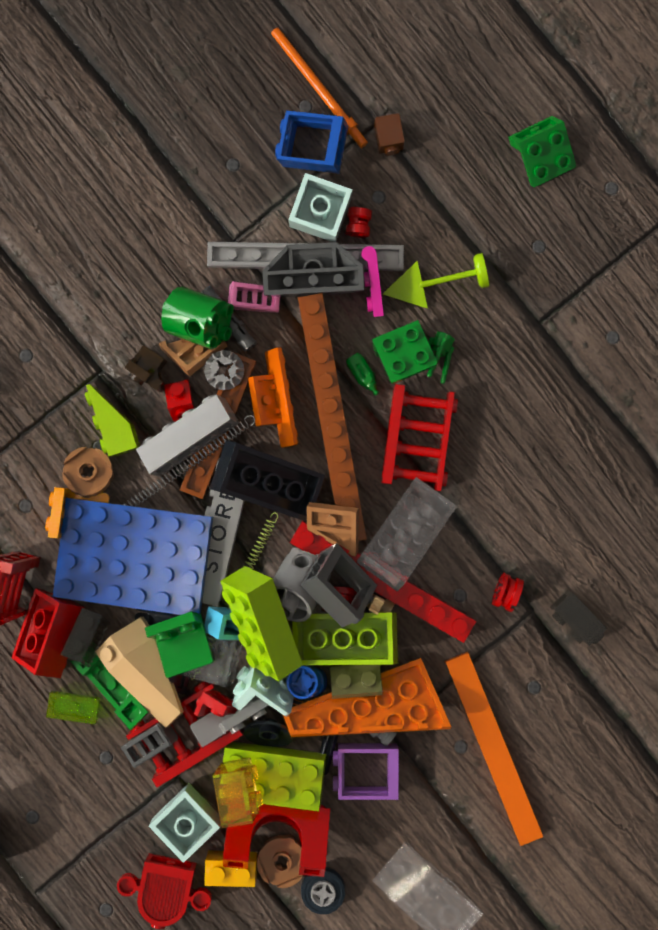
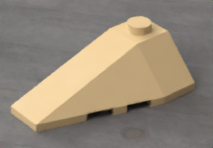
M140 617L111 635L95 653L108 672L167 728L184 711L174 683L170 682L169 678L165 676L156 639L147 638L145 627L150 625L144 617Z

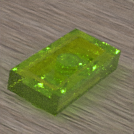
M51 691L49 693L46 717L96 724L101 698Z

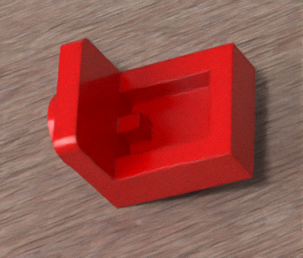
M189 380L164 385L167 409L174 422L181 419L182 414L187 410L195 409Z

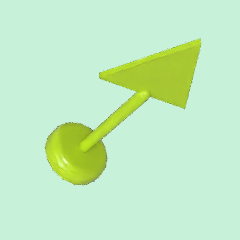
M483 253L474 256L475 269L427 281H422L418 261H416L383 295L428 309L424 287L475 275L481 288L489 287Z

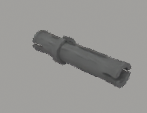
M211 285L201 291L203 294L222 300ZM232 314L230 322L231 336L239 343L244 352H248L257 344V341L244 327L245 323L242 320L239 321Z

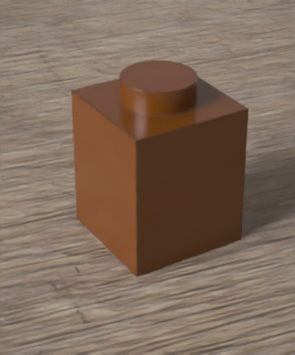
M400 114L375 117L374 129L379 154L385 153L387 156L398 154L400 150H403L405 143Z

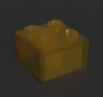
M251 758L221 762L213 774L221 828L252 824L256 815L259 814L260 806H262V794L260 790H256L255 781H258L257 767L252 765Z

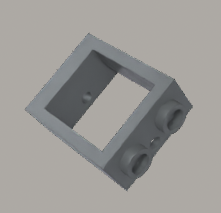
M336 543L319 553L301 586L341 627H345L351 623L357 624L364 617V610L372 601L377 584ZM333 569L357 592L351 604L327 581Z

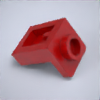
M217 690L203 692L196 701L197 707L194 715L201 717L212 712L217 716L224 717L225 715L235 714L237 709L232 706L233 700Z

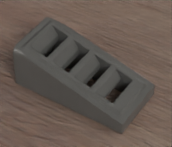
M158 722L121 746V749L132 766L136 768L171 746L178 740V735L171 725L165 728ZM150 734L153 735L159 746L156 745ZM142 739L144 740V742H145L146 745L148 746L150 752H148L147 748L145 747V745H144L143 742L141 741ZM134 744L136 745V747L138 748V750H139L140 753L142 754V757H141V758L139 757V755L137 754L136 750L134 749V747H133Z

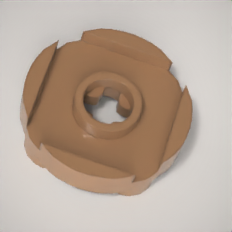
M81 447L72 451L66 457L62 478L66 486L73 493L89 498L101 494L108 488L114 478L113 466L108 456L100 449ZM87 466L89 469L94 467L91 477H82L84 467Z
M278 835L268 839L261 846L258 855L257 868L261 878L268 884L270 882L273 885H277L278 888H288L298 883L303 876L299 875L301 843L292 835ZM278 856L288 858L286 861L287 866L282 867L281 864L277 865L275 863L278 860Z

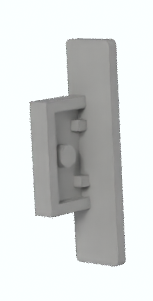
M255 695L240 711L237 709L235 714L220 717L210 712L191 724L190 728L200 746L204 747L228 731L234 734L245 727L243 722L252 717L253 721L267 713L265 708L270 705Z

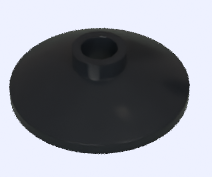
M274 719L252 722L244 728V736L250 742L257 745L282 747L290 744L294 738L290 736L287 726L278 723Z

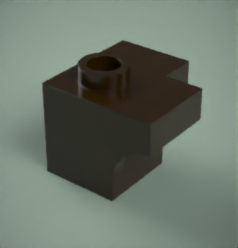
M143 345L124 368L132 373L130 378L141 386L145 382L161 392L165 387L164 385H166L161 378V372L167 361Z

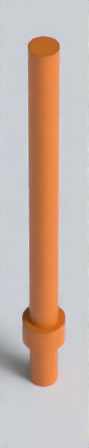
M279 27L275 28L271 35L335 116L344 117L348 124L347 135L350 134L360 148L365 147L368 141L358 130V124L352 117L349 118Z

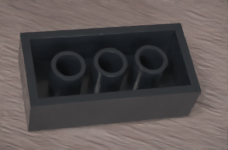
M226 441L209 489L307 522V505L309 502L316 503L325 475L239 443Z

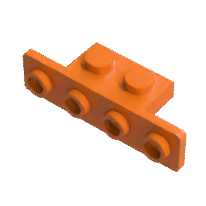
M277 347L265 352L268 375L249 377L248 382L256 427L277 424L281 448H286L298 444V433L294 423V409L290 400L289 381L285 370V357L282 353V348Z

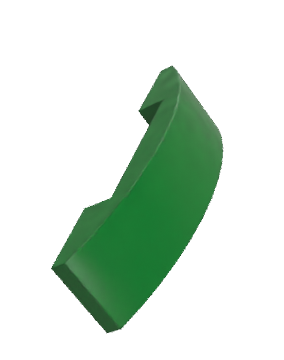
M84 640L68 659L83 676H87L116 709L115 713L130 730H133L149 711L108 672L95 653L97 649Z

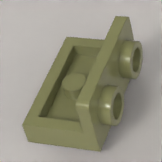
M335 665L330 667L332 699L382 695L380 665Z

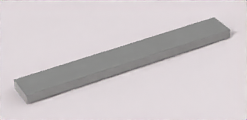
M208 242L207 267L264 269L286 245L310 243ZM339 244L363 264V271H368L367 261L361 256V251L367 246H372L377 252L379 271H403L404 245Z

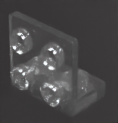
M207 633L214 663L180 675L227 687L234 683L242 644L239 640H218Z

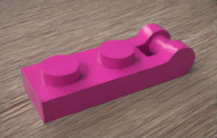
M367 246L361 251V256L367 261L368 272H363L365 287H370L371 297H366L368 312L373 311L374 317L384 316L377 252L372 246Z

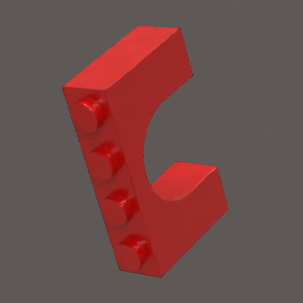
M230 800L223 852V867L248 869L251 843L257 830L270 822H283L294 828L301 841L299 875L324 877L330 808L320 805L319 811Z

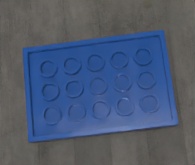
M66 498L53 597L178 615L191 611L201 614L213 517Z

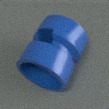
M315 665L301 666L289 674L286 679L288 691L298 699L317 697L325 691L327 686L325 672Z

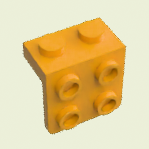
M54 487V492H51L49 497V506L52 507L51 516L47 517L45 525L48 537L58 539L62 536L61 529L65 515L66 498L109 503V494L101 493L84 498L73 493L69 488Z

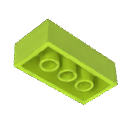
M244 566L221 580L220 582L223 587L222 596L230 606V617L239 630L238 638L246 649L248 664L252 668L262 671L265 676H270L277 681L282 680L303 666L273 578Z
M395 612L378 613V615L364 613V617L357 624L351 623L345 627H341L329 614H311L310 618L306 621H292L293 638L303 665H393L398 663L397 613Z
M231 742L224 748L219 798L319 811L327 754Z

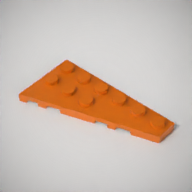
M421 658L381 673L382 695L332 699L331 692L294 706L288 716L283 715L291 737L451 729V725Z

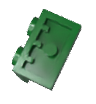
M550 116L508 137L510 145L521 153L532 187L541 185L576 167L565 123L554 116Z
M418 320L372 339L375 354L377 357H380L392 384L437 366V360Z
M191 611L145 627L147 638L156 639L164 673L167 678L214 663L201 614Z

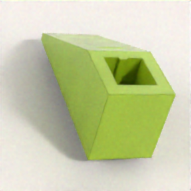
M86 385L88 392H85V397L88 405L93 406L95 412L92 419L95 428L101 431L103 439H100V444L103 452L108 453L109 457H115L140 447L134 424L95 386Z

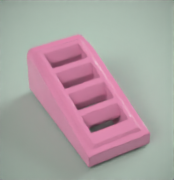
M233 281L229 286L228 303L232 304L235 310L278 313L280 297L272 296L271 306H268L267 296H264L263 285ZM237 291H242L241 302L237 301ZM248 291L252 292L251 303H247ZM258 292H262L261 304H257Z

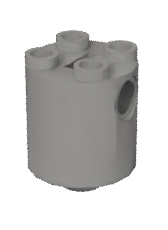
M299 548L291 549L273 578L286 618L294 622L306 621L310 618L317 605V602L301 584L319 554L314 555Z

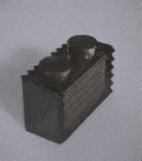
M82 608L61 655L72 662L88 668L91 667V663L94 662L93 658L96 657L95 651L100 647L99 644L104 639L103 635L106 634L105 630L110 625L109 621L98 613Z

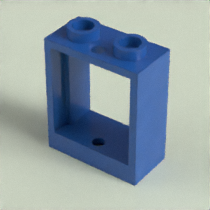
M286 110L285 118L280 123L281 139L280 143L276 145V158L283 167L339 174L348 124L342 116ZM297 126L331 130L325 161L291 157Z

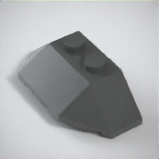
M337 242L286 245L269 265L263 269L264 296L302 297L319 293L323 295H339L364 291L363 264Z

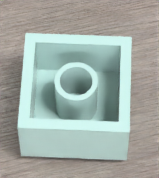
M305 173L289 217V227L331 242H336L352 198V189Z
M188 783L152 818L149 827L184 863L221 827L223 818Z

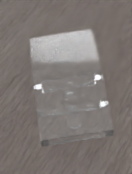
M407 842L398 849L372 880L424 930H471L484 914L448 877H444L427 859L424 860Z

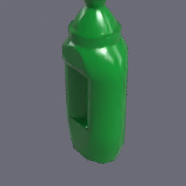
M360 353L349 357L346 360V364L358 384L365 387L366 390L372 391L375 396L378 395L379 391L376 390L375 373Z

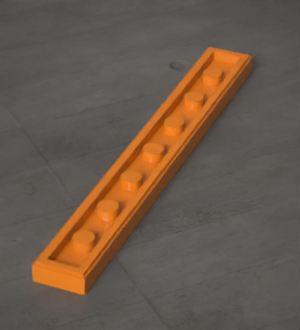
M465 652L445 660L520 846L542 838L543 834L469 653Z

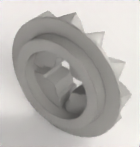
M221 350L212 353L205 364V377L209 384L216 389H232L241 382L244 376L243 362L238 355L231 351ZM219 361L221 364L223 363L224 366L231 365L233 363V365L230 366L231 368H229L228 370L229 376L231 377L230 379H228V377L224 374L215 376L216 374H218L217 372L220 370L218 364Z

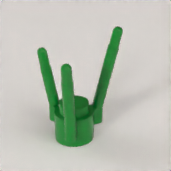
M438 331L435 337L429 338L428 343L432 347L437 364L440 357H445L441 383L444 384L451 355L455 349L452 346L455 339L444 332ZM436 366L429 369L428 377L432 376Z

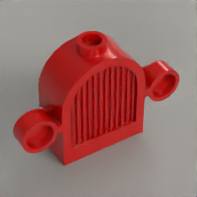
M150 853L144 862L141 879L132 873H125L117 883V890L122 896H131L135 891H138V910L141 916L155 929H165L166 926L179 921L184 915L189 901L195 910L205 911L209 908L212 900L211 892L203 887L196 890L192 889L197 863L190 861L183 863L180 859Z

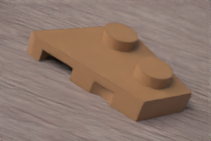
M181 339L169 344L166 341H162L159 343V346L190 377L206 364L212 353L224 350L227 344L225 341H222L216 348L208 349Z
M309 502L307 505V530L324 537L326 541L333 545L338 543L349 550L348 554L356 556L358 553L359 508Z

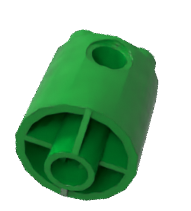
M184 286L177 287L170 293L163 304L162 327L170 335L208 349H214L222 341H228L231 336L230 322L234 306Z

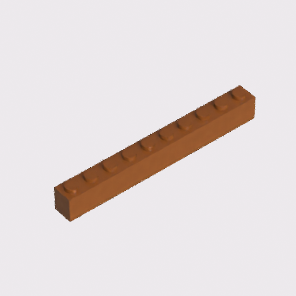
M323 294L298 297L334 503L338 506L359 508L358 541L367 540Z

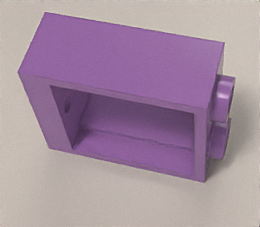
M338 743V751H333V766H338V776H333V791H338V800H398L399 749L397 743H389L387 746L381 743ZM344 753H387V787L344 786Z

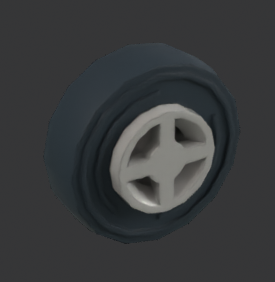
M326 867L324 877L308 875L304 877L301 885V897L305 906L310 911L317 914H330L342 905L345 897V884L342 877L335 870Z

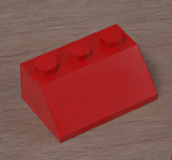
M35 588L11 658L34 675L61 678L63 670L67 665L71 646L75 641L79 623L83 618L85 607L71 599L53 597V593Z

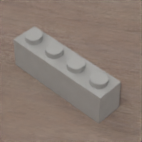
M217 394L210 395L197 408L184 412L181 419L165 425L162 428V432L156 436L146 438L142 442L143 445L136 450L148 473L161 477L198 452V450L204 448L209 442L211 443L217 437L223 435L228 429L230 430L236 424L238 425L239 421L225 398Z

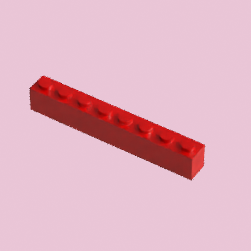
M303 520L290 541L292 545L314 555L333 545L326 541L324 537L307 530V522ZM339 545L347 554L349 553L348 549ZM358 552L356 556L348 554L377 584L374 592L463 643L466 641L476 623L472 617Z

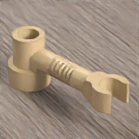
M373 594L372 601L366 606L369 608V611L378 615V613L391 612L395 603Z

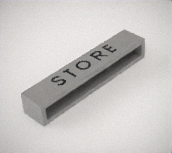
M210 490V496L213 497L211 507H206L204 516L213 517L202 603L218 607L223 591L220 581L227 577L245 501Z

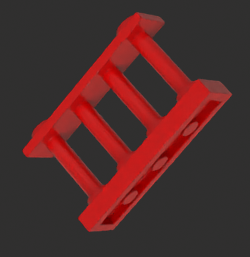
M394 385L381 483L392 484V479L404 478L435 483L434 490L441 491L442 486L446 487L448 472H444L451 416L452 413H456L458 399L454 398L455 392H448L445 400L409 395V392H405V385ZM407 404L445 409L443 424L405 419V416H401L402 406L407 407ZM410 429L442 434L440 449L403 444L402 441L398 440L399 431ZM403 453L438 458L437 471L433 473L399 468V465H394L395 457Z
M18 551L0 555V625L26 615L28 609L18 607L26 572L30 571L31 568L38 567L41 557Z
M206 680L200 682L193 687L195 690L193 693L180 700L184 711L183 715L189 725L198 720L189 703L199 698L203 692L212 690L217 684L215 680L209 683ZM154 716L145 722L142 720L133 730L129 731L126 738L130 740L159 721ZM244 728L234 734L228 731L204 747H201L198 742L199 747L192 751L190 748L185 747L178 735V740L172 744L178 753L176 761L171 764L168 761L165 762L160 752L152 757L157 767L155 769L156 773L152 778L155 786H161L243 736ZM142 739L141 741L143 742V744H144L145 747L147 748L148 752H150L148 746L146 745V743H145L144 740Z

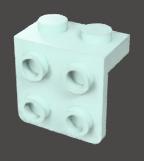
M250 665L248 667L244 666L239 671L236 677L238 683L233 690V707L240 711L256 695L284 716H288L291 713L294 696L288 691L287 676L277 681L270 676H265L262 671L252 668Z

